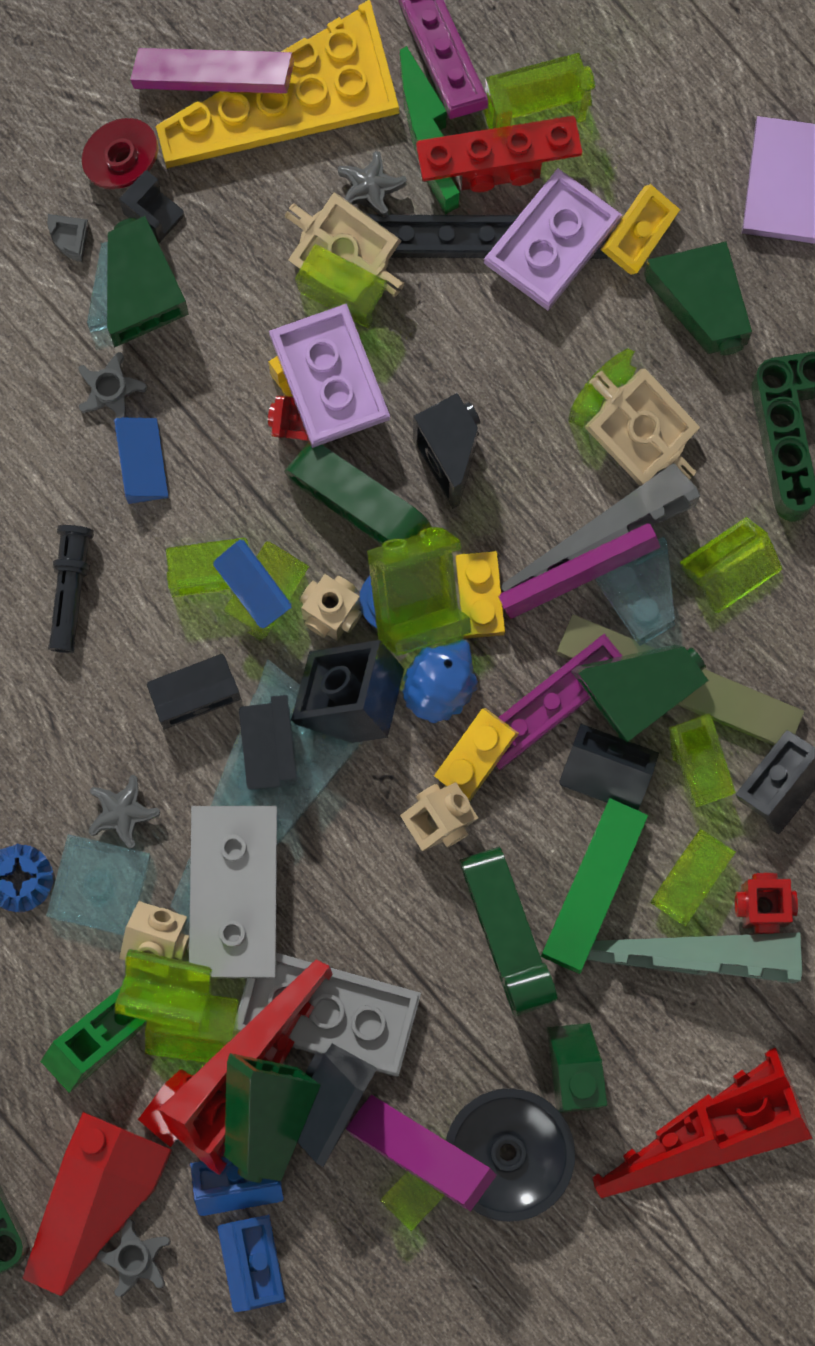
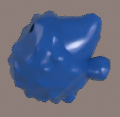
M462 639L435 648L422 647L417 656L414 657V661L407 668L403 678L405 688L402 691L403 698L406 702V707L418 718L425 719L433 724L438 721L449 720L452 714H460L463 706L470 702L472 693L477 690L476 685L478 681L473 673L471 650L467 640Z

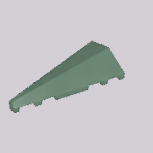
M800 932L594 941L586 959L588 961L705 976L710 972L792 984L801 981L802 977Z

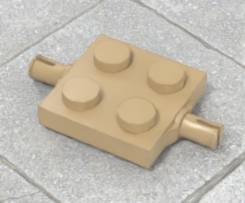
M333 193L323 209L313 215V217L295 203L289 207L292 212L287 211L285 218L303 230L299 245L288 259L291 263L355 308L368 289L376 284L389 292L393 297L400 293L388 281L398 289L403 288L404 282H401L386 271L390 257L402 240L337 193Z
M645 368L640 369L625 385L618 388L603 371L598 372L589 383L606 400L603 402L601 410L590 420L585 429L639 486L649 481L658 471L673 463L690 480V476H694L696 470L680 454L683 452L686 442L699 430L700 426Z

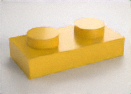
M653 185L644 186L601 248V251L630 275L638 273L680 209Z
M497 551L456 555L463 639L504 635L503 607L498 597L501 594Z
M482 708L434 777L446 786L457 783L463 794L471 801L519 733L488 709Z

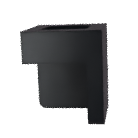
M147 170L119 198L123 214L126 217L136 218L137 220L146 216L158 243L184 217L183 209L161 192L158 179Z

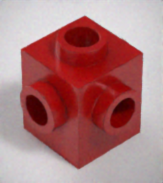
M777 873L752 874V879H748L741 885V891L735 892L736 917H742L743 928H754V934L780 933V927L788 926L793 922V916H797L798 898L797 892L791 891V879H778ZM758 899H765L769 902V913L762 914L758 911Z

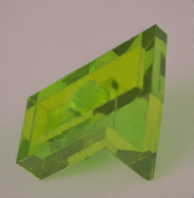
M708 713L669 727L672 758L681 767L692 804L697 808L736 794L711 714Z

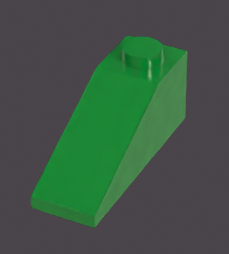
M143 968L55 1039L40 1062L70 1093L106 1063L159 1014L173 998Z

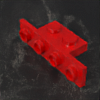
M574 116L419 140L416 143L422 182L459 176L461 191L471 189L473 192H485L493 189L495 185L511 183L514 186L527 185L533 182L534 179L540 178L542 162L582 156V148Z

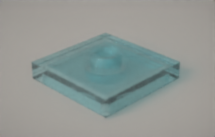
M68 834L46 917L124 936L126 925L138 901H140L151 854Z

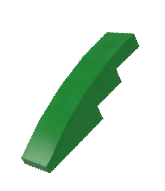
M405 46L400 49L402 96L412 143L417 154V141L444 137L440 130L446 128L447 111L408 47ZM451 177L427 181L445 215L459 208L460 192Z
M609 798L540 957L575 973H581L648 817L647 814Z

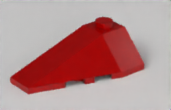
M83 1112L65 1151L22 1279L59 1296H64L96 1259L99 1251L115 1233H118L127 1223L126 1220L139 1205L145 1202L155 1191L172 1149Z

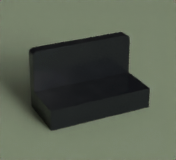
M223 654L213 656L147 683V688L155 706L154 708L164 730L242 700Z
M287 695L271 696V703L242 706L239 708L248 790L298 785L290 707Z
M580 724L559 784L606 803L611 798L639 810L652 778L659 752Z
M786 730L735 794L741 803L764 817L770 829L776 834H780L815 790V747Z

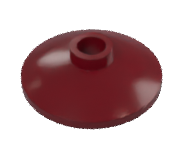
M122 118L111 121L96 130L85 144L82 153L83 171L93 184L101 188L120 189L128 187L145 170L149 172L153 167L158 155V139L152 128L141 120Z

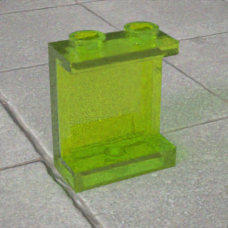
M575 53L485 77L484 91L488 98V108L483 110L488 129L511 126L512 118L565 104L572 106L577 123L586 121L587 109L592 106L590 92L595 89L591 67L589 65L583 66L580 53Z
M426 528L420 532V535L407 539H391L385 541L381 547L367 551L378 640H381L388 650L396 656L471 633L470 617L458 609L452 552L461 550V542L444 528Z

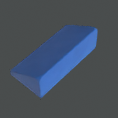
M115 418L124 491L128 504L169 498L157 418Z
M238 540L213 562L216 570L260 628H266L292 608L290 601L244 540Z
M222 1157L227 1165L220 1175L211 1170L202 1161L190 1163L194 1201L200 1216L278 1203L284 1200L281 1181L263 1178L261 1183L249 1181L237 1173L239 1168L226 1157Z
M264 1215L219 1225L218 1233L233 1311H248L286 1302L270 1216Z

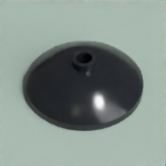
M516 1088L495 1089L483 1093L468 1102L458 1112L447 1132V1142L488 1166L497 1175L472 1209L482 1216L506 1222L521 1221L535 1217L554 1205L569 1185L575 1165V1146L572 1133L561 1113L550 1102L535 1093ZM505 1144H511L515 1147V1155L509 1160L502 1159L499 1154L500 1148Z

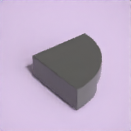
M48 214V229L55 246L68 258L83 262L89 229L88 219Z

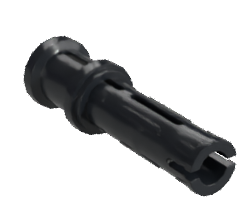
M59 525L57 527V534L60 535L58 559L53 561L52 567L54 572L57 573V585L48 650L58 653H74L83 577L87 576V573L90 571V565L86 561L89 539L94 537V530L83 526Z

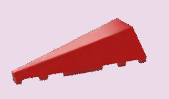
M317 959L158 1109L169 1131L211 1170L219 1175L227 1165L222 1156L225 1153L228 1057L232 1053L280 1064L284 1063L295 1043L289 1037L301 1016L309 1018L314 1009L309 1000L325 979L330 980L333 975L330 966Z
M776 1047L764 1053L766 1060L747 1074L743 1069L733 1076L734 1083L717 1096L712 1098L707 1094L655 1132L657 1139L639 1152L632 1148L623 1155L625 1162L602 1177L598 1173L593 1176L594 1187L601 1199L813 1139L800 1101Z

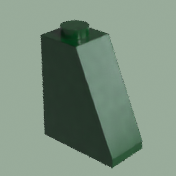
M146 216L137 220L136 218L125 219L115 225L114 230L108 232L107 329L114 348L189 315L186 300Z
M727 241L647 260L644 272L646 282L707 354L720 352V355H731L744 349V346L748 344L752 329Z
M670 645L584 664L571 670L617 736L627 742L709 681L702 672L706 665L700 655L692 647L687 650L684 646Z
M590 1023L547 1027L556 1109L560 1113L599 1110L606 1107L607 1098L603 1064Z
M230 1053L227 1060L224 1156L239 1168L237 1173L249 1181L261 1183L263 1178L282 1181L321 1085L298 1067Z

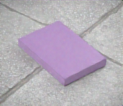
M757 116L742 234L815 244V124Z
M557 168L484 258V264L548 311L619 224L622 214Z
M347 303L269 331V336L312 448L390 420L388 409Z

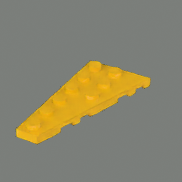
M367 0L360 4L358 10L341 19L338 17L328 23L326 29L311 38H303L281 51L292 52L294 58L288 93L220 91L201 103L195 102L156 125L166 169L399 114V105L371 1Z

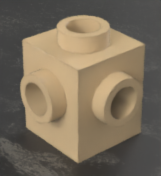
M324 574L319 583L313 580L300 598V602L303 603L301 610L303 619L306 620L305 626L323 638L328 635L338 641L344 631L350 633L362 615V612L359 610L360 596L355 594L358 589L340 576H337L334 580ZM328 597L338 602L334 608H326L323 603Z
M457 783L442 789L437 784L428 787L416 796L418 802L400 815L422 852L442 842L447 848L456 844L468 835L465 828L478 819L468 798L463 794Z
M138 901L125 928L119 959L168 974L175 958L183 960L189 944V935L184 934L187 916Z

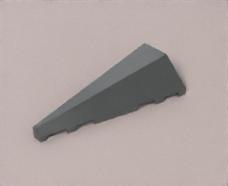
M675 463L671 464L501 584L502 593L647 523L654 526L695 507L700 498L696 486Z

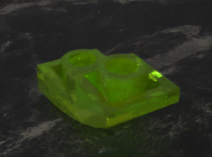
M629 348L623 350L595 372L574 401L569 413V422L583 428L587 417L593 418L599 412L605 398L589 383L598 372L603 371L617 388L625 385L635 375L637 367L631 365L635 351Z
M700 828L650 903L686 927L707 898L714 884L732 861L736 851Z

